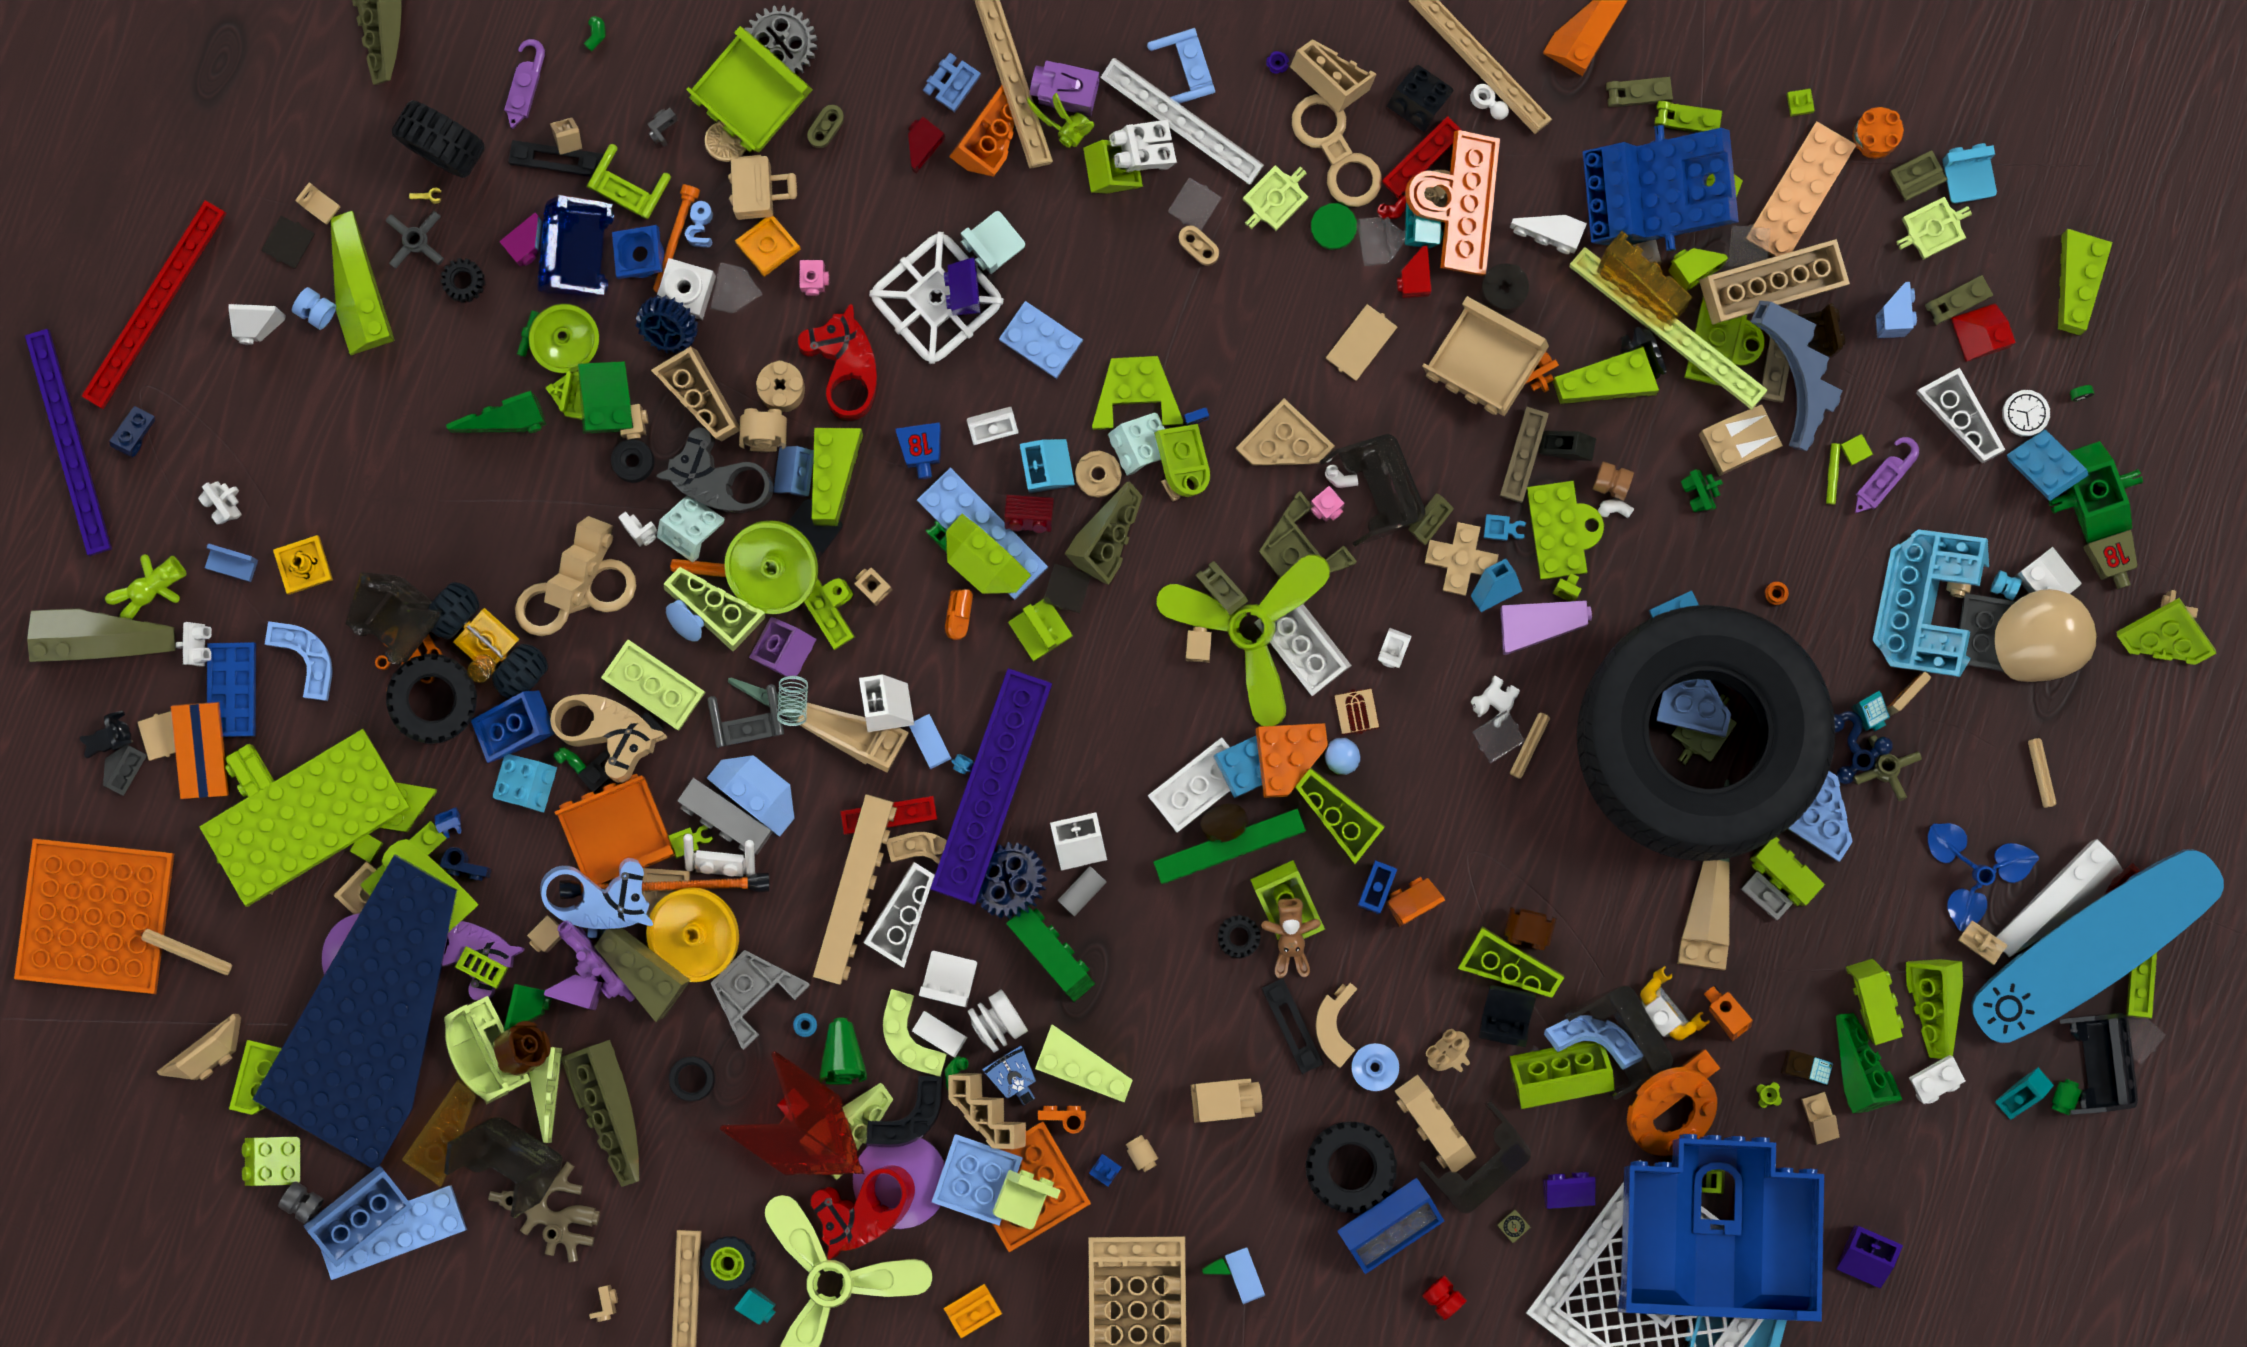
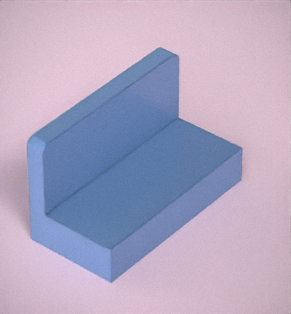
M788 446L785 449L779 448L774 493H790L802 497L809 496L814 450L799 446Z
M212 544L207 545L210 553L205 565L206 569L248 582L252 581L258 562L257 559Z

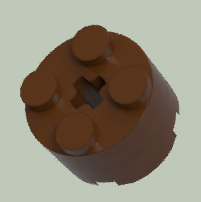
M1510 907L1504 935L1508 936V942L1521 945L1522 941L1531 943L1532 948L1545 950V946L1551 945L1557 918L1552 916L1550 921L1547 920L1546 914L1520 908L1518 913L1515 912V907Z
M530 1021L519 1022L495 1039V1057L498 1067L502 1072L522 1076L544 1063L550 1054L551 1046L547 1034L544 1031L541 1032L536 1027L538 1026L537 1024Z

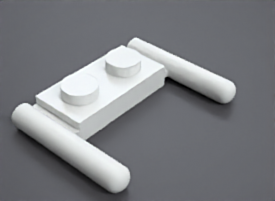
M691 834L684 835V858L687 871L696 869V872L704 874H720L731 877H743V874L749 877L755 874L754 842L752 840L745 842L744 858V855L699 850L694 853L693 836Z

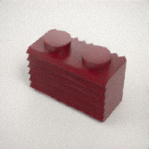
M1007 495L1005 529H1011L1012 531L1033 530L1037 533L1051 532L1054 498Z

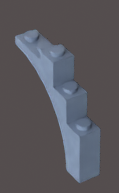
M1759 301L1751 323L1764 330L1777 343L1791 368L1797 391L1796 421L1789 446L1797 450L1807 451L1814 442V434L1817 427L1823 421L1824 411L1834 412V409L1840 403V395L1843 390L1820 379L1827 370L1829 357L1807 346L1814 336L1816 324L1771 301Z

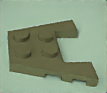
M1301 491L1296 494L1259 551L1260 555L1279 578L1302 557L1309 554L1321 556L1295 524L1313 507ZM1342 546L1326 559L1330 567V574L1357 563L1345 546Z

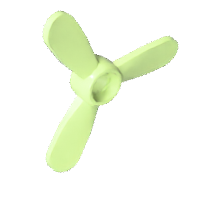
M783 1195L774 1197L765 1208L766 1221L784 1248L809 1272L806 1279V1289L811 1299L790 1326L780 1347H820L831 1308L844 1304L852 1293L883 1297L910 1296L925 1292L931 1285L932 1271L927 1263L918 1259L881 1262L850 1271L844 1263L827 1259L813 1226L798 1203L791 1197ZM822 1269L825 1272L835 1271L843 1275V1287L839 1298L836 1296L828 1297L822 1293L818 1294L817 1282Z

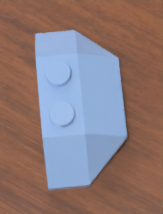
M754 755L721 760L707 777L709 781L779 837L795 819L790 784Z

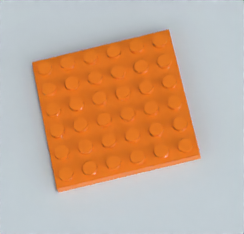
M33 839L14 979L156 994L162 948L143 941L141 937L145 929H150L164 935L175 854Z

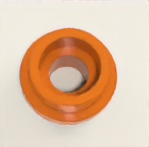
M1772 582L1765 589V598L1772 605L1783 604L1789 595L1788 588L1781 582ZM1773 590L1780 592L1779 598H1775L1772 595Z

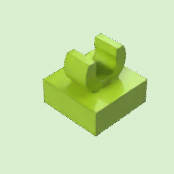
M1811 89L1792 91L1786 94L1790 117L1814 113Z
M1570 573L1567 581L1560 578L1552 594L1569 602L1576 601L1581 591V588L1575 586L1579 577Z

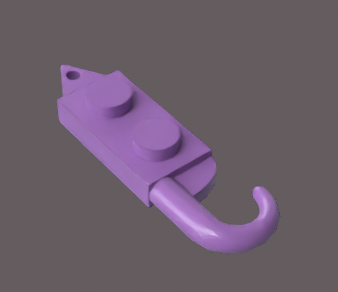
M535 39L523 41L518 48V51L522 52L526 46H533L536 49L534 62L520 63L514 74L504 109L512 129L524 118H528L540 78L545 49Z

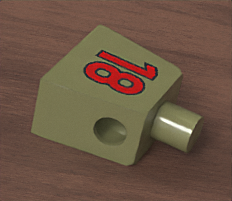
M2131 530L2084 546V550L2101 580L2113 577L2117 589L2131 585L2127 572L2137 568Z

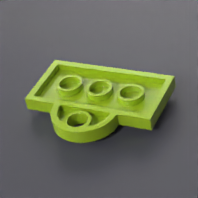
M1703 296L1694 333L1739 367L1755 362L1764 349V335L1759 327L1746 320L1747 315L1712 325ZM1747 340H1755L1758 343V349L1756 351H1749L1746 348ZM1688 360L1684 378L1721 386Z
M1574 481L1527 487L1540 580L1567 577L1570 573L1574 575L1587 574L1584 551L1594 547L1602 537L1604 523L1600 513L1590 505L1577 504ZM1587 520H1595L1598 524V529L1594 532L1588 531L1585 528Z

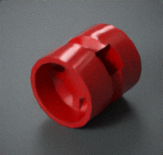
M1445 1275L1440 1277L1422 1294L1423 1298L1431 1306H1436L1435 1311L1444 1321L1458 1311L1467 1301L1458 1290L1453 1291V1284Z

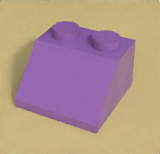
M771 617L749 658L785 677L797 676L816 639L790 624Z
M573 975L545 990L544 995L587 1009L596 1010L603 982L598 981L599 976L592 975L591 977L582 978L579 975Z

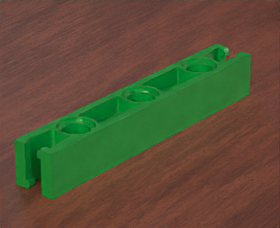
M1298 809L1246 827L1243 834L1236 839L1228 842H1221V840L1216 839L1215 842L1208 841L1153 861L1161 885L1302 834L1306 830Z

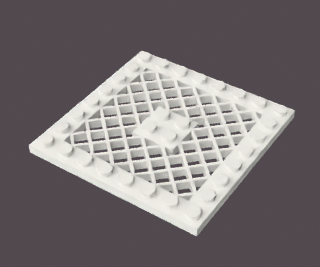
M1623 1181L1526 1313L1570 1347H1613L1620 1345L1627 1347L1628 1344L1640 1343V1347H1644V1342L1657 1341V1346L1662 1347L1661 1340L1672 1338L1674 1339L1675 1347H1679L1678 1338L1691 1336L1692 1340L1694 1333L1692 1318H1697L1698 1316L1675 1317L1676 1315L1646 1314L1653 1320L1641 1321L1640 1313H1635L1637 1322L1624 1324L1623 1315L1618 1312L1620 1324L1607 1326L1605 1313L1618 1311L1620 1294L1617 1277L1621 1276V1273H1616L1614 1260L1622 1259V1255H1613L1612 1243L1622 1242V1238H1612L1621 1226L1623 1228ZM1701 1206V1219L1719 1220ZM1710 1224V1229L1724 1230V1225ZM1608 1244L1610 1257L1598 1258ZM1610 1260L1612 1274L1599 1275L1598 1262ZM1594 1263L1595 1276L1584 1277ZM1613 1277L1615 1291L1602 1292L1600 1279ZM1596 1280L1598 1293L1585 1294L1583 1281ZM1580 1283L1581 1295L1569 1297ZM1615 1294L1617 1308L1604 1309L1603 1296ZM1599 1296L1601 1310L1588 1311L1586 1298ZM1582 1299L1584 1312L1571 1314L1569 1300ZM1564 1302L1566 1304L1567 1314L1560 1309ZM1601 1314L1603 1327L1590 1328L1588 1315ZM1584 1316L1586 1328L1572 1317ZM1702 1316L1705 1317L1706 1330L1698 1331L1697 1335L1707 1334L1709 1347H1744L1764 1319L1733 1318L1727 1326L1726 1317H1722L1723 1328L1711 1329L1709 1317ZM1688 1319L1690 1333L1677 1334L1675 1321ZM1671 1323L1673 1335L1660 1336L1658 1324L1666 1329ZM1654 1324L1656 1337L1643 1339L1641 1325ZM1637 1326L1639 1339L1626 1341L1625 1327ZM1621 1328L1622 1341L1610 1343L1608 1330ZM1604 1330L1605 1343L1591 1332ZM1723 1332L1713 1345L1711 1333Z

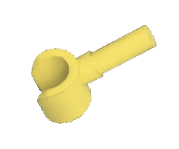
M432 188L429 193H410L409 198L429 199L432 203L438 204L441 202V199H434L431 195L433 193H441V190L439 188Z

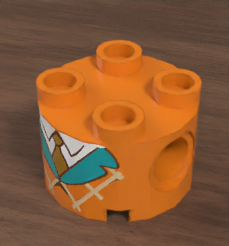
M1883 107L1871 108L1864 112L1853 130L1852 137L1856 148L1868 158L1879 159L1889 155L1897 147L1903 136L1904 129L1900 115L1896 111Z

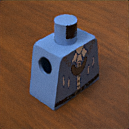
M1019 1046L983 1069L984 1073L1007 1099L1016 1094L1023 1106L1035 1099L1028 1086L1036 1082V1079L1022 1046Z

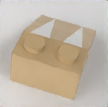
M1762 404L1754 407L1752 410L1749 409L1702 430L1699 434L1719 476L1783 446Z

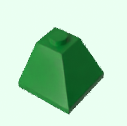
M514 984L504 1031L519 1022H533L543 1016L545 1010L550 1008L552 997L545 996V990Z

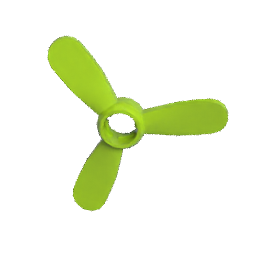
M1309 554L1302 557L1277 581L1260 605H1244L1231 615L1212 596L1178 584H1169L1161 589L1157 596V607L1160 613L1170 619L1196 627L1228 631L1231 641L1238 648L1245 650L1246 685L1255 721L1261 726H1276L1286 716V704L1280 678L1267 647L1276 632L1275 621L1304 604L1323 587L1330 577V567L1328 562L1319 555ZM1247 612H1251V615L1257 616L1264 623L1263 633L1261 637L1256 639L1257 643L1247 640L1239 631L1240 622L1247 616Z

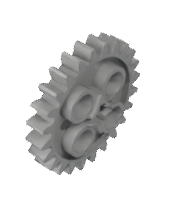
M784 5L781 11H777L776 6H773L771 13L764 8V16L756 13L758 20H749L752 28L745 29L758 41L762 37L769 38V43L765 47L775 56L782 55L784 57L782 62L794 73L798 70L803 74L802 66H811L807 59H815V55L811 50H817V45L811 43L817 40V36L810 35L815 29L813 26L807 27L810 24V20L807 18L802 21V12L795 16V9L793 7L788 13ZM785 23L788 27L785 31L779 32L776 30L778 24ZM768 27L772 29L779 41L784 43L787 51L792 54V59L786 55L779 44L776 45L774 37L766 30ZM794 41L802 42L801 47L798 49H792L790 45Z

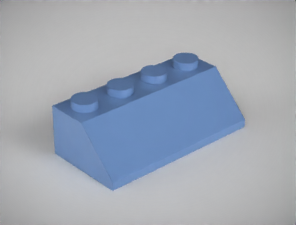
M379 1165L303 1226L335 1267H337L413 1206Z

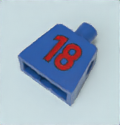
M940 422L897 428L896 434L907 467H917L918 479L931 478V465L940 463Z

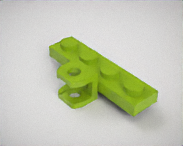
M817 577L814 589L804 603L833 649L836 650L855 638L837 609L853 597V592L845 580L837 578L823 586ZM841 587L842 592L838 595L837 590Z

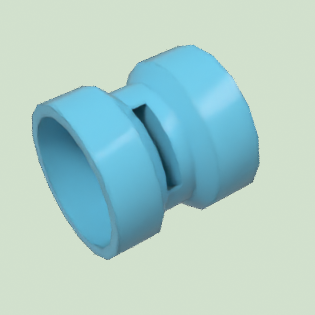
M1999 570L1991 585L1990 592L1995 594L2001 593L2005 598L2013 601L2021 586L2022 579L2017 577L2011 578L2006 572Z

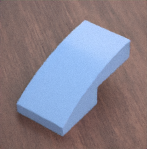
M930 714L914 721V725L909 726L930 769L951 759Z
M1246 1247L1225 1255L1242 1303L1245 1304L1265 1296L1248 1248Z

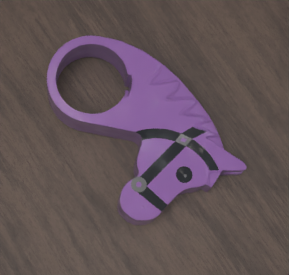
M461 921L448 933L449 945L444 955L442 967L456 964L467 946L508 968H512L514 956L522 953L525 949L510 946L503 938L488 929ZM469 954L466 960L467 968L474 957L472 954ZM477 959L472 971H477L482 959ZM486 962L480 975H485L490 966L489 963ZM494 967L488 979L493 980L499 968ZM471 976L472 981L468 988L470 997L477 1001L486 996L491 999L495 994L496 988Z

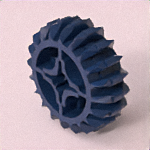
M657 295L654 298L650 297L639 308L635 318L637 320L636 327L639 328L638 334L644 335L643 341H649L651 343L650 347L656 346L658 351L664 349L667 354L671 351L677 354L687 349L694 342L698 332V322L695 321L696 315L690 314V308H685L683 302L678 303L675 297L669 299L667 295L664 297Z

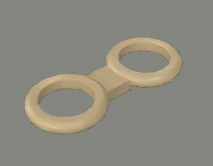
M1319 94L1304 98L1296 105L1292 114V128L1295 136L1303 144L1312 148H1322L1331 163L1327 173V186L1330 194L1337 202L1350 207H1360L1370 203L1377 196L1381 188L1382 175L1378 165L1370 157L1361 153H1353L1342 135L1346 129L1344 110L1337 112ZM1315 104L1331 108L1337 118V126L1334 132L1324 138L1309 136L1301 125L1303 112ZM1359 163L1366 166L1372 175V186L1367 193L1359 197H1350L1341 192L1336 183V176L1344 165Z
M614 559L602 560L596 575L604 570L613 569L618 570L625 576L626 588L621 597L612 602L599 601L592 594V579L580 605H577L569 612L560 608L557 618L544 626L533 625L527 620L525 615L528 601L537 594L546 593L547 583L534 584L525 589L519 596L515 606L516 620L520 627L529 634L546 636L560 630L567 622L569 614L590 606L597 611L606 613L618 611L625 607L634 596L636 590L635 575L631 568L622 561Z

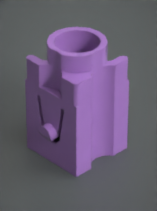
M1046 60L1044 67H1035L1030 95L1038 97V104L1055 108L1053 95L1057 93L1065 111L1091 116L1100 82L1099 72Z

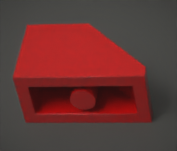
M1423 246L1401 271L1400 278H1397V291L1402 292V298L1430 296L1431 281L1428 246Z

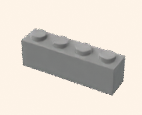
M695 778L691 780L678 799V802L682 804L681 810L690 816L696 813L702 817L699 822L710 829L715 826L721 830L719 835L727 841L731 842L734 839L739 842L738 848L745 852V842L752 840L754 842V853L758 855L773 833L772 830Z

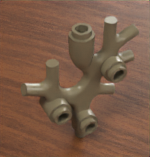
M568 1161L555 1176H549L544 1172L535 1173L530 1179V1186L533 1189L530 1195L522 1196L518 1191H502V1193L490 1191L489 1201L499 1202V1206H503L507 1210L518 1209L526 1214L527 1220L520 1229L525 1235H528L537 1224L546 1226L543 1230V1238L547 1242L546 1255L554 1256L556 1245L563 1243L567 1250L568 1262L578 1261L576 1251L578 1244L593 1246L595 1237L569 1232L568 1225L570 1223L590 1227L598 1225L600 1211H596V1208L573 1205L554 1212L547 1206L548 1196L552 1192L563 1191L578 1195L582 1193V1185L572 1184L567 1180V1177L575 1167ZM538 1178L543 1180L541 1187L536 1183ZM510 1196L515 1199L513 1205H510L508 1202ZM551 1230L556 1232L555 1238L550 1237L549 1232Z

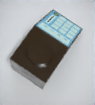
M1787 1050L1781 1073L1828 1086L1833 1062L1798 1051Z

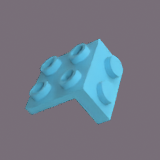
M1985 143L1974 145L1972 149L1963 150V147L1953 148L1942 159L1945 176L1948 179L1946 182L1949 197L1953 204L1992 198L1997 194L1991 159L1995 155L1994 145L1986 146Z
M508 754L503 759L493 798L544 813L557 767Z

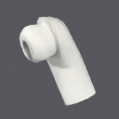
M1329 465L1326 468L1325 476L1335 487L1358 486L1357 474L1344 476L1336 465Z
M1614 498L1603 501L1598 512L1602 517H1608L1610 513L1618 512L1629 518L1634 508L1620 499Z

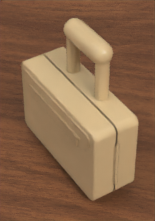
M743 156L731 160V173L728 175V179L732 184V195L729 197V200L733 205V212L738 220L772 217L774 200L795 199L797 197L796 175L794 173L771 175V164L767 156ZM787 180L788 193L772 195V181Z

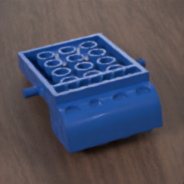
M1664 125L1654 126L1655 141L1649 144L1635 146L1622 142L1583 151L1591 242L1599 245H1620L1627 243L1637 244L1665 238L1666 251L1676 250L1674 236L1738 223L1730 130L1717 128L1665 139ZM1714 174L1715 182L1712 186H1708L1707 178L1709 175Z

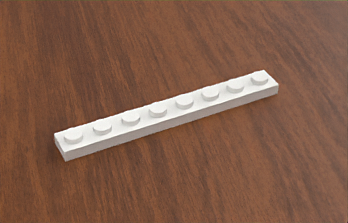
M1116 58L1111 60L1100 77L1160 121L1168 120L1171 129L1249 185L1252 184L1263 168L1264 164Z

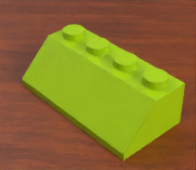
M1594 1041L1575 1043L1559 1052L1553 1047L1509 1056L1521 1109L1615 1091L1613 1070L1606 1048Z

